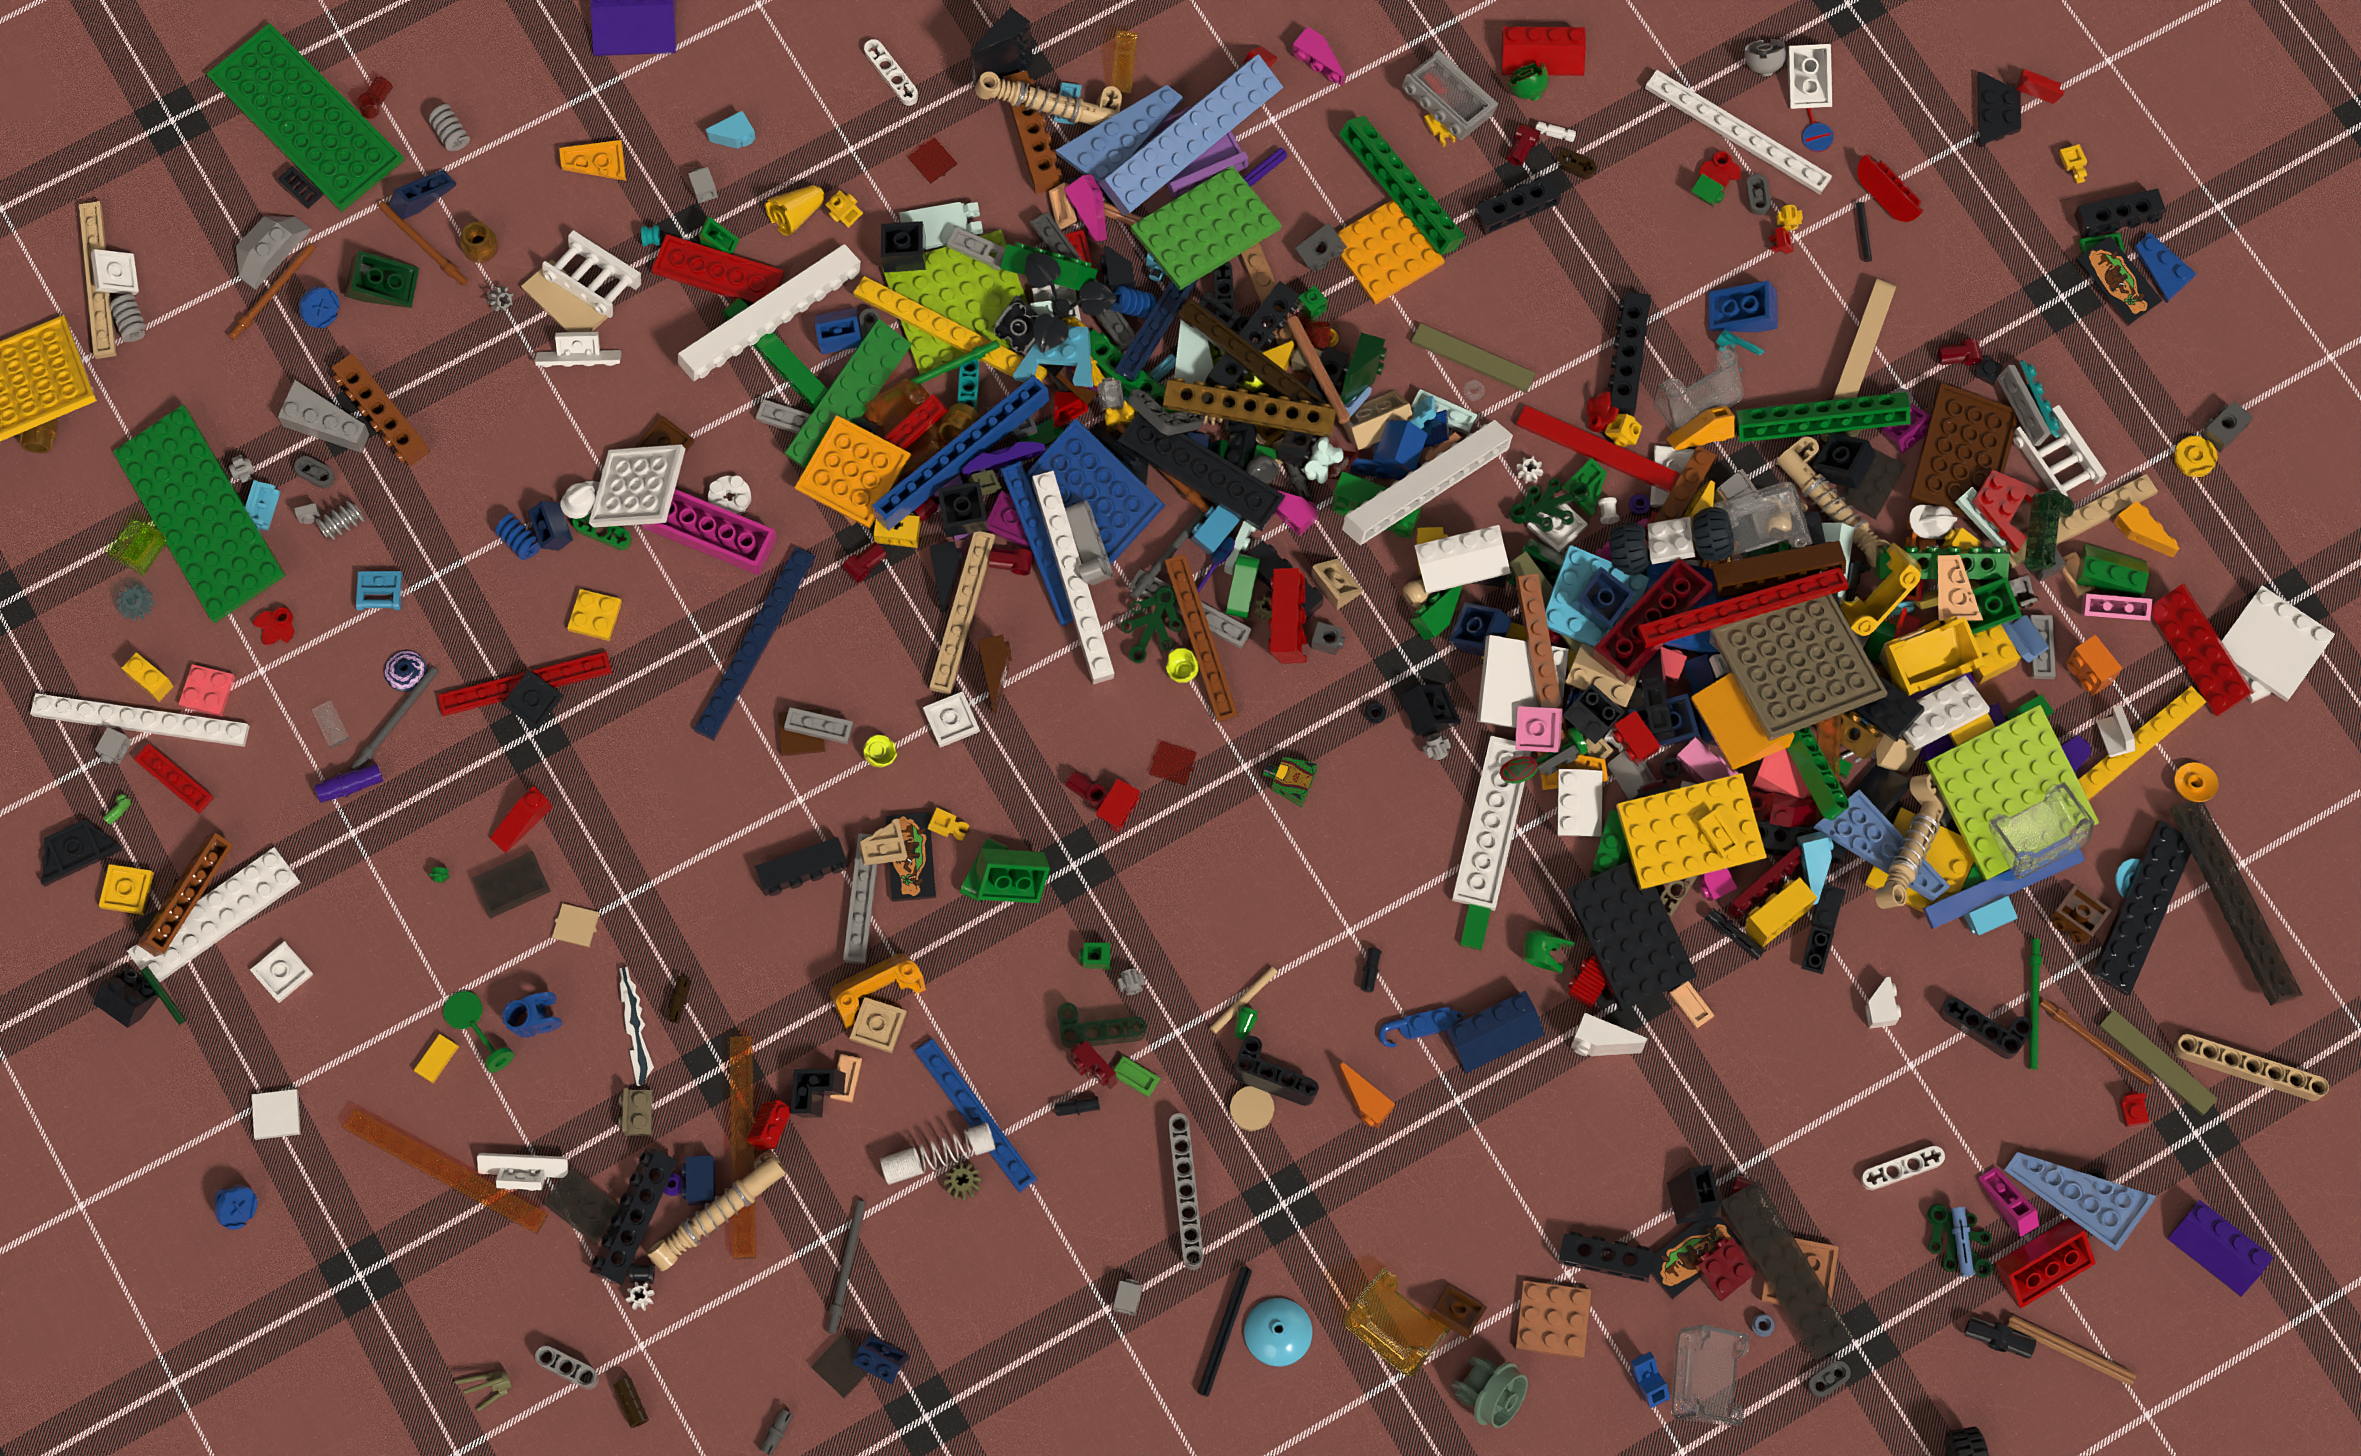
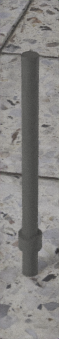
M1201 510L1196 513L1148 573H1144L1138 580V585L1130 593L1134 599H1137L1146 588L1148 589L1152 585L1155 576L1165 566V560L1174 555L1192 533L1193 528L1202 521L1205 514Z
M434 667L429 669L370 744L364 746L360 751L361 755L350 767L352 770L361 769L367 760L372 759L375 755L374 751L439 672Z
M861 1200L856 1202L834 1303L830 1306L829 1315H831L827 1329L829 1334H836L839 1318L843 1315L844 1308L842 1304L866 1203Z

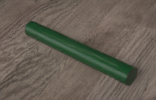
M147 966L142 969L141 973L178 1025L186 1022L187 1020L150 968Z

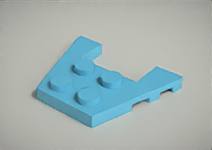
M1068 326L1069 333L1065 342L1044 353H1041L1035 342L1014 372L1013 377L1015 381L1026 382L1033 375L1035 376L1038 364L1041 363L1077 366L1073 377L1074 385L1093 387L1090 332L1088 327Z

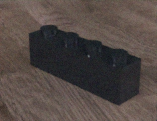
M1263 540L1246 555L1260 558L1256 577L1272 592L1270 580L1271 576H1274V569L1293 568L1287 559H1282L1277 555V550L1271 544L1267 545ZM1305 577V603H1301V607H1304L1307 621L1323 606V594L1318 588H1312L1307 583L1308 580Z
M838 837L762 863L755 866L765 896H776L782 893L784 889L790 887L795 889L802 886L803 882L809 880L818 881L824 875L831 872L833 874L840 873L845 870V867H848V863Z

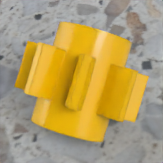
M1795 205L1783 206L1776 216L1777 225H1783L1788 231L1797 229L1799 224H1802L1801 220H1803L1802 210L1797 211Z

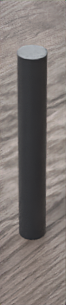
M1857 202L1856 210L1864 262L1872 261L1865 206L1864 202Z

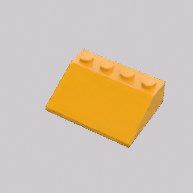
M1729 673L1691 697L1692 702L1732 770L1786 749L1792 743L1794 738L1793 732L1771 741L1767 739L1732 673Z

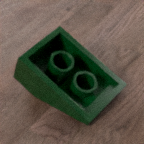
M358 251L351 260L344 297L367 303L411 308L419 268Z
M1361 332L1345 376L1341 396L1344 405L1375 382L1377 375L1382 374L1384 363H1381V360H1385L1387 348H1384L1385 339Z

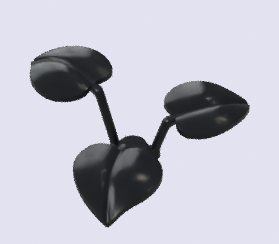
M1034 253L1026 257L1024 272L1027 282L1036 288H1044L1049 283L1054 298L1053 301L1055 302L1053 306L1054 317L1044 313L1034 323V339L1041 353L1065 342L1069 330L1066 322L1062 319L1067 318L1070 310H1073L1079 303H1082L1081 310L1084 314L1097 316L1108 311L1116 302V295L1104 284L1096 281L1085 283L1079 292L1081 299L1076 300L1073 304H1069L1065 299H1058L1052 280L1060 276L1059 264L1052 257L1045 254Z

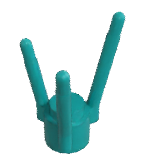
M1724 330L1716 341V344L1720 346L1718 351L1723 353L1739 372H1742V368L1728 353V349L1732 351L1738 344L1757 355L1764 353L1763 349L1735 336L1727 330Z

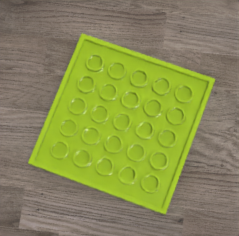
M1001 230L979 236L1006 248L1007 244ZM948 247L926 253V270L884 273L882 267L889 289L991 341L997 340L999 345L1010 351L1014 350L1008 341L999 339L995 335L992 326L1016 295L1028 305L1017 273L1004 269L994 270L989 265ZM991 252L989 256L995 258L996 254ZM900 320L906 339L912 344L910 350L919 375L966 354Z
M2041 705L1925 762L1984 881L2099 823Z

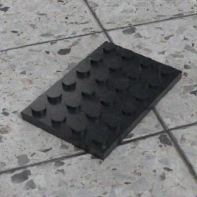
M1631 860L1563 890L1620 1012L1697 977L1656 887L1639 890Z

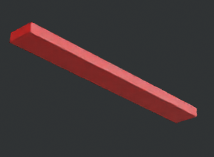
M1526 405L1516 423V426L1588 458H1593L1595 461L1668 493L1672 491L1680 477V473Z
M605 651L531 670V672L551 687L557 688L611 674L612 670L608 653ZM526 672L437 694L442 716L505 701Z

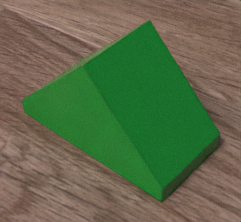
M711 217L706 218L699 233L701 245L729 254H733L740 240Z
M1883 621L1870 634L1864 651L1870 661L1882 664L1879 655L1884 643L1893 640L1896 625Z

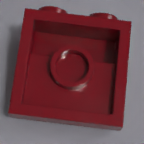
M1087 1041L1083 1044H1076L1070 1050L1072 1053L1071 1058L1075 1064L1073 1067L1079 1075H1085L1089 1079L1096 1074L1095 1078L1103 1087L1106 1085L1109 1089L1117 1084L1116 1072Z
M1725 1236L1718 1239L1714 1243L1715 1247L1710 1251L1706 1250L1699 1254L1697 1261L1693 1264L1719 1301H1723L1756 1274L1745 1259L1746 1255L1732 1237Z

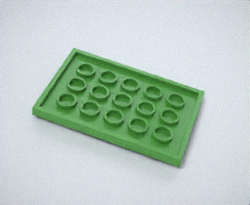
M1230 166L1131 225V231L1175 286L1181 290L1281 229L1282 225L1237 170Z

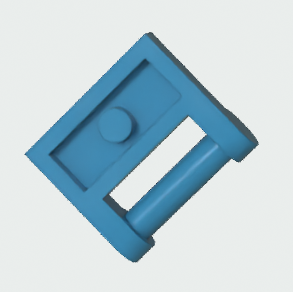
M358 571L357 610H365V608H393L394 610H401L402 572ZM365 595H393V600H365Z

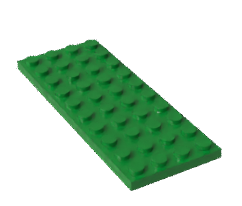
M270 23L206 74L228 99L341 213L405 161L404 157Z
M181 405L113 451L212 622L217 623L286 576L185 405Z

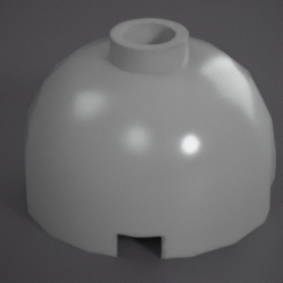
M1770 39V43L1758 40L1749 43L1744 49L1748 67L1762 76L1773 75V72L1779 70L1786 60L1785 43L1781 40Z

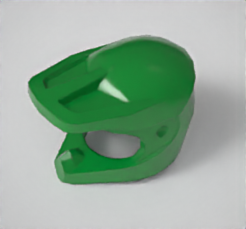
M1535 929L1527 931L1523 942V960L1533 966L1562 974L1563 964L1557 963L1551 957L1550 952L1559 951L1560 947H1573L1575 942L1555 936L1545 930Z

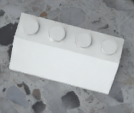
M1499 525L1415 545L1426 594L1511 574Z

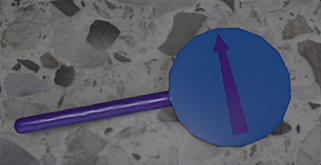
M1232 537L1224 539L1213 552L1211 558L1213 565L1198 585V593L1217 565L1223 563L1232 553L1235 546V540Z

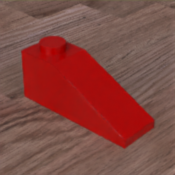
M533 786L514 805L492 834L490 840L506 854L553 808L550 801Z

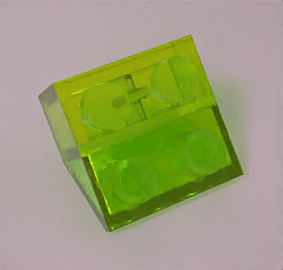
M131 520L107 556L144 576L166 545L167 539L162 532L150 525Z

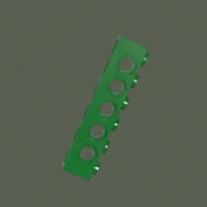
M1095 329L1090 332V355L1093 360L1097 361V367L1109 383L1117 384L1121 393L1128 399L1132 390L1138 389L1151 391L1147 394L1158 404L1164 402L1166 387L1162 384H1157L1149 372L1141 370L1135 381L1127 380L1128 378L1116 374L1113 366L1119 364L1124 356V352L1117 345L1113 346L1105 334H1099ZM1100 352H1106L1104 355L1098 354ZM1164 409L1169 414L1180 412L1175 410Z
M1883 546V549L1876 550L1875 575L1879 579H1886L1892 572L1886 565L1891 559L1886 551L1890 546ZM1905 546L1903 549L1916 561L1921 557H1925V563L1921 566L1920 579H1938V556L1960 555L1961 559L1968 558V563L1964 566L1968 579H2003L2006 577L2008 579L2010 554L2000 546H1991L1990 550H1982V547L1970 546L1969 550L1960 549L1958 546H1948L1947 549H1939L1937 546H1926V549H1918L1916 546ZM1984 558H1989V564L1981 567V561Z

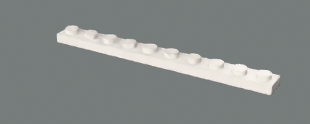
M1656 70L1646 84V90L1821 195L1830 182L1832 175L1659 70Z
M36 693L30 713L33 717L245 747L250 727L246 723Z

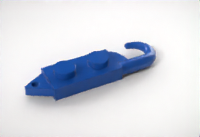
M1444 1007L1383 1024L1378 1033L1379 1040L1386 1047H1396L1397 1044L1388 1042L1385 1035L1388 1031L1398 1028L1403 1037L1411 1040L1446 1032V1029L1457 1024L1465 1016V1013Z

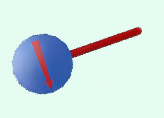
M1807 108L1812 125L1804 130L1802 136L1803 143L1810 151L1823 152L1832 145L1834 140L1833 132L1826 124L1815 123L1811 108Z

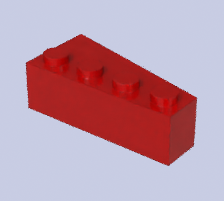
M1300 568L1274 569V576H1271L1270 580L1273 597H1270L1272 617L1269 618L1271 638L1268 639V650L1282 664L1307 663V655H1303L1302 645L1306 644V636H1304L1302 624L1306 622L1304 607H1301V603H1305V574Z

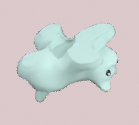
M1320 437L1314 443L1310 460L1302 468V472L1305 473L1309 480L1317 479L1318 483L1324 484L1328 478L1329 467L1334 463L1342 461L1343 450L1333 447L1329 443L1328 437Z

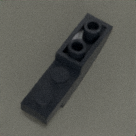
M1231 398L1229 408L1235 405L1234 400ZM1252 402L1245 403L1244 408L1246 411H1254ZM1227 420L1225 430L1230 433L1226 460L1244 470L1247 467L1248 457L1255 454L1256 428L1254 424Z
M1659 649L1640 669L1645 709L1648 714L1650 731L1653 735L1674 731L1662 651Z
M1826 884L1823 885L1819 902L1815 908L1801 969L1823 975L1845 892L1844 889Z

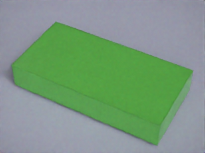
M1123 1055L1113 1069L1116 1072V1079L1147 1098L1151 1096L1161 1080L1160 1077Z

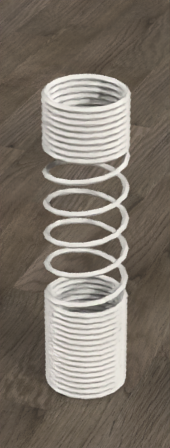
M985 1122V1124L968 1128V1132L966 1129L964 1130L968 1156L965 1154L956 1134H953L957 1160L954 1158L945 1138L942 1137L946 1164L943 1162L934 1142L931 1141L935 1168L932 1166L921 1144L923 1171L914 1147L880 1158L887 1184H894L899 1181L901 1182V1180L924 1174L926 1171L924 1155L930 1167L936 1170L935 1151L941 1163L947 1166L946 1147L952 1159L958 1163L957 1143L963 1155L969 1159L970 1148L968 1139L977 1156L995 1150L994 1140L988 1124Z

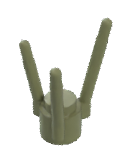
M506 1370L457 1379L454 1383L460 1384L489 1379L488 1382L463 1390V1393L467 1394L492 1386L494 1392L499 1391L476 1408L479 1412L501 1396L508 1394L507 1389L512 1388Z

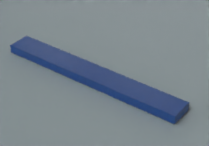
M1021 461L1001 468L1061 626L1074 622L1046 527Z
M2077 840L1922 909L1930 928L1933 929L2081 863L2085 859Z
M931 1038L914 1050L915 1054L970 1128L985 1124V1122L988 1124L995 1144V1150H991L989 1153L1016 1190L1020 1193L1036 1182V1176L934 1039Z

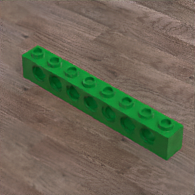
M1365 116L1348 120L1339 132L1340 137L1439 255L1455 251L1466 237Z
M1907 392L1736 410L1739 442L1906 425L1911 424L1910 404Z

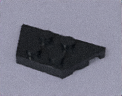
M1978 72L1979 147H1984L1991 141H1998L2007 135L2020 132L2021 98L2020 91L2016 90V88L1983 72Z
M84 819L44 838L45 854L42 860L44 867L41 884L44 887L123 849L118 843Z

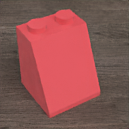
M1787 748L1763 758L1752 789L1765 794L1774 792L1804 799L1810 798L1811 793Z

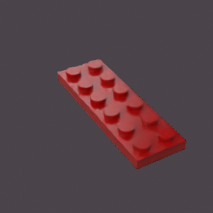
M668 234L665 236L651 270L652 274L735 300L740 298L745 303L751 305L780 287L785 275L784 270Z
M2185 584L2179 585L2152 604L2151 615L2216 716L2222 715L2254 693Z

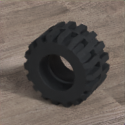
M1977 1426L1951 1430L1946 1433V1456H1989L1984 1436Z

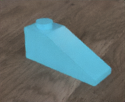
M1823 831L1797 837L1799 849L1803 852L1801 863L1805 884L1817 896L1813 905L1819 902L1832 859L1831 850H1833V842L1831 837H1828Z

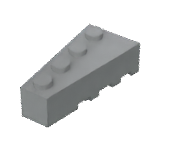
M294 380L278 415L283 427L361 453L369 437L365 424Z

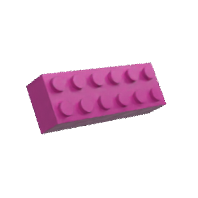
M676 489L666 523L642 524L643 529L756 575H760L777 540L775 529Z

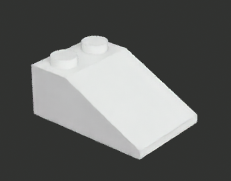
M1831 44L1786 46L1790 109L1832 107Z
M1584 1013L1571 1048L1575 1049L1574 1051L1582 1056H1587V1054L1590 1056L1635 1054L1642 1052L1648 1038Z

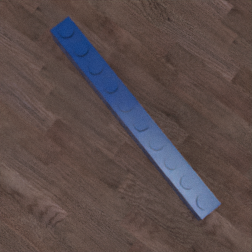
M1033 375L872 505L874 517L889 531L938 491L937 488H942L960 474L970 461L980 454L986 453L1049 402L1048 388Z

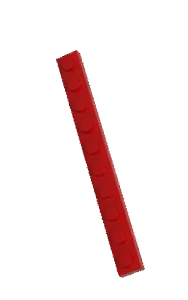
M1839 567L1638 626L1637 631L1645 648L1844 591L1848 589L1849 584Z

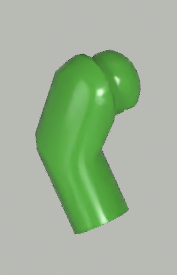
M125 794L117 796V805L103 816L108 824L111 825L130 807L131 800Z

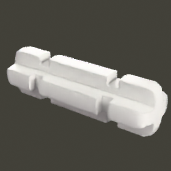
M1540 121L1537 122L1535 128L1541 131L1540 134L1546 133V135L1551 137L1565 138L1566 141L1573 142L1576 136L1574 130H1565V128L1551 124L1546 125V123Z

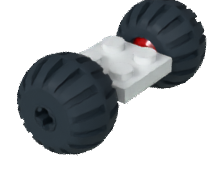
M1708 507L1695 514L1693 517V529L1690 517L1647 524L1649 541L1645 528L1634 522L1619 524L1609 534L1610 551L1614 567L1626 575L1643 573L1650 567L1651 562L1652 564L1678 560L1679 557L1681 559L1695 557L1694 542L1699 556L1709 561H1720L1727 558L1734 551V537L1727 511L1717 507Z

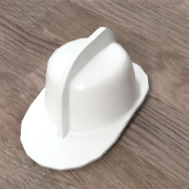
M586 481L571 485L560 502L563 513L569 518L574 519L589 515L592 512L600 482Z
M1919 505L1914 507L1909 515L1910 526L1914 533L1919 537L1928 539H1944L1946 534L1953 528L1954 522L1957 521V517H1953L1951 511L1944 506Z

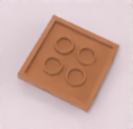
M1771 1234L1760 1302L1829 1314L1839 1246Z
M1523 1281L1515 1349L1583 1359L1585 1355L1591 1290Z

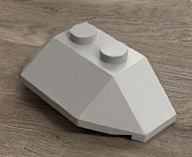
M264 216L236 245L239 278L256 290L312 231L311 228L296 217Z

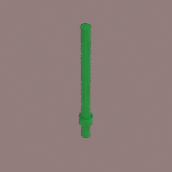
M995 340L984 346L974 347L973 351L882 392L885 400L976 358L979 360L986 357L985 354L1000 348V345Z
M2034 938L2031 939V955L2028 961V965L2031 966L2030 1020L2033 1024L2032 1032L2029 1035V1070H2038L2040 966H2042L2040 939Z

